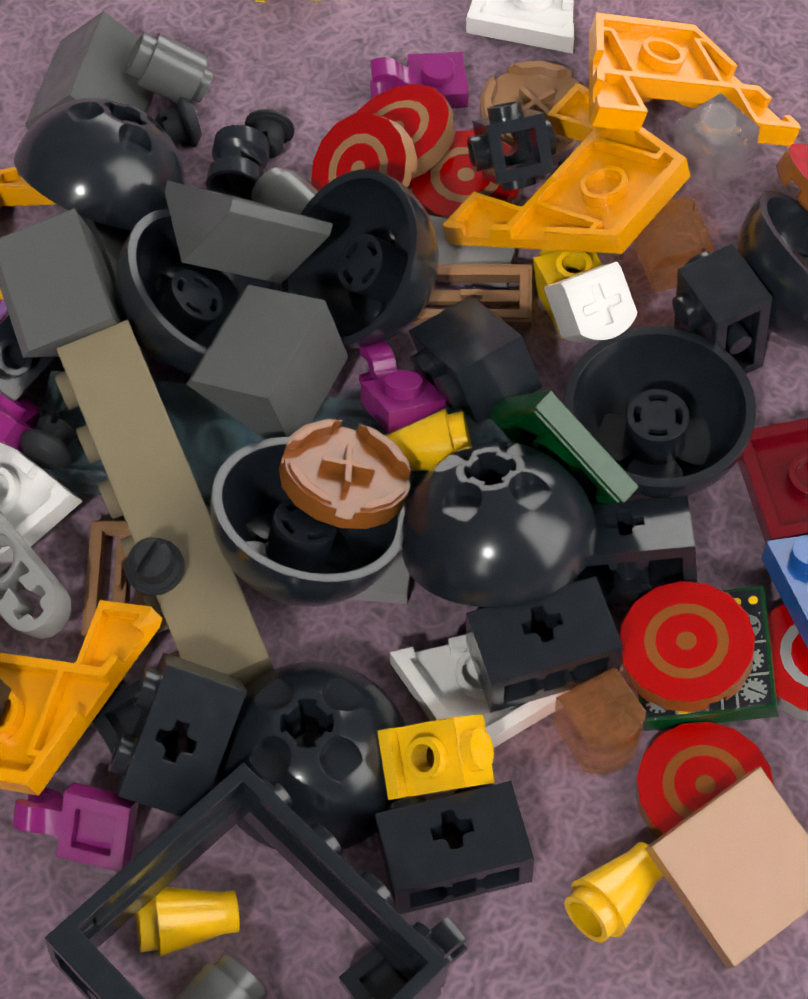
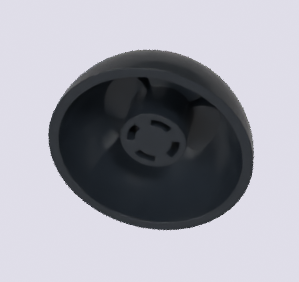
M106 98L77 99L53 108L30 127L14 154V164L19 174L31 187L47 199L67 210L75 208L80 216L125 230L132 231L135 225L149 213L169 209L165 196L167 180L186 185L184 168L178 150L163 128L144 111L128 103H118Z
M370 169L351 171L333 179L314 195L301 212V215L333 223L330 236L282 282V292L325 300L345 349H360L361 346L385 342L405 330L424 309L432 294L437 278L439 264L438 242L434 226L425 208L416 196L399 181L385 173Z
M765 191L754 202L747 213L740 229L736 249L773 297L768 328L788 341L808 347V211L800 202L776 191Z
M169 209L149 213L135 225L123 244L116 266L115 291L118 309L122 320H128L138 345L162 365L192 375L245 287L253 285L278 291L275 282L182 263Z
M638 327L626 330L614 338L600 341L577 362L567 381L564 395V405L639 486L631 496L641 499L690 496L712 486L725 476L742 456L752 435L756 419L754 392L747 375L738 362L718 344L715 345L711 340L696 333L673 327Z
M289 437L261 440L233 453L221 465L213 482L211 521L215 539L222 555L239 578L251 588L270 599L289 605L304 607L327 606L345 601L365 591L379 580L392 565L405 540L403 525L404 505L402 510L386 524L368 529L339 528L318 521L294 505L282 488L279 466Z
M480 443L463 448L447 456L436 464L417 485L404 515L405 540L402 544V557L412 578L425 590L442 599L475 607H503L522 604L559 590L576 578L588 565L597 544L595 515L588 496L578 480L566 467L550 455L533 447L518 443Z
M310 661L285 665L265 673L245 688L247 691L214 778L215 785L217 786L244 762L260 779L265 777L273 786L279 783L289 794L293 802L291 809L308 826L316 822L325 827L338 841L342 850L361 843L376 833L375 814L386 811L389 805L403 799L388 800L377 733L379 730L406 726L401 713L392 699L382 688L363 674L351 668L328 662ZM304 731L303 733L298 735L296 739L293 738L299 732ZM244 818L237 823L238 827L247 835L275 849Z

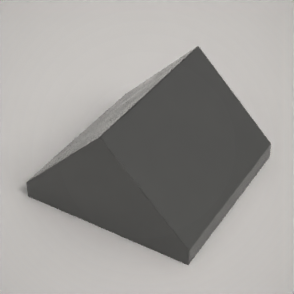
M103 11L59 42L25 123L27 130L53 108L83 98H106L118 103H128L147 113L154 93L136 85V78L125 73L127 62L138 37Z
M167 180L165 196L182 263L281 284L330 236L333 223L270 205Z
M75 208L0 238V289L23 358L59 356L56 348L123 322L117 305L115 287L99 242Z
M248 285L240 294L186 385L263 439L290 437L305 424L312 423L348 359V355L325 300Z

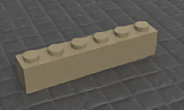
M128 320L56 348L65 371L54 375L67 408L71 410L80 406L86 421V425L76 428L79 440L90 464L101 460L109 478L98 483L101 495L112 519L124 515L130 530V536L120 539L126 557L138 541L152 537L171 541L180 549L184 558L183 576L173 590L163 595L143 596L146 606H151L162 617V622L157 632L160 633L170 629L178 649L170 653V655L239 678L246 688L260 676L274 670V667L235 574L217 544L211 517Z

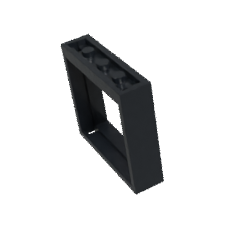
M244 762L45 937L51 961L86 999H145L97 948L244 818L409 980L391 999H431L444 986L450 964L444 958L446 953L431 939L432 931L420 922H416L411 926L392 907L394 899L378 878L366 871L359 875L341 858L343 850L340 844L325 827L316 822L308 826L291 809L293 802L286 790L279 783L273 786L265 777L260 779Z

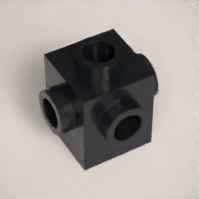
M513 101L490 106L487 108V118L472 121L475 136L467 138L468 153L473 170L475 172L481 171L483 179L497 185L501 184L502 190H514L536 184L535 176L555 172L552 155L556 153V140L552 125L549 120H545L543 112L531 109L523 110L522 101ZM510 133L514 139V146L510 152L504 154L501 135Z

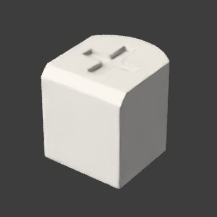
M618 262L595 267L544 287L562 338L571 342L585 343L614 338L626 331L637 316L636 307Z

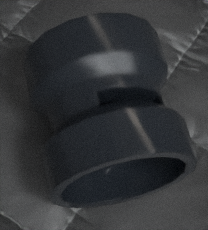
M230 125L216 132L211 152L214 162L210 164L206 179L207 190L252 201V190L256 182L264 174L263 169L266 168L269 160L271 147L267 137L257 129L245 125Z

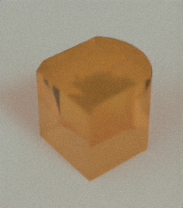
M689 197L669 200L632 242L649 285L656 292L677 288L678 269L683 267L694 256L703 252L713 253L714 250L713 241L695 201Z
M613 667L556 697L553 725L584 772L608 774L625 767L635 757L641 742L646 711L620 672Z

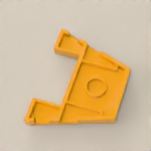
M596 12L589 29V121L592 126L640 131L648 113L644 103L651 101L653 98L676 101L690 108H698L702 104L725 106L747 142L791 146L801 129L799 123L791 115H785L781 121L768 108L772 97L760 86L740 82L734 76L738 65L696 25Z
M576 83L546 116L552 125L554 134L575 139L582 143L523 206H517L473 192L444 222L442 227L448 243L453 245L622 254L691 177L687 158L643 127H641L640 131L592 126L589 121V89L584 85Z
M100 600L77 661L74 663L0 653V679L11 688L0 717V789L37 796L41 794L159 629L162 617L151 606Z

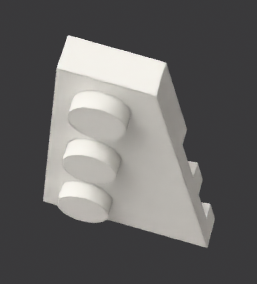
M466 635L449 638L448 645L414 652L413 647L390 652V664L430 721L484 714L486 731L491 737L494 748L606 681H600L490 713L466 644ZM622 663L620 666V672L623 671Z

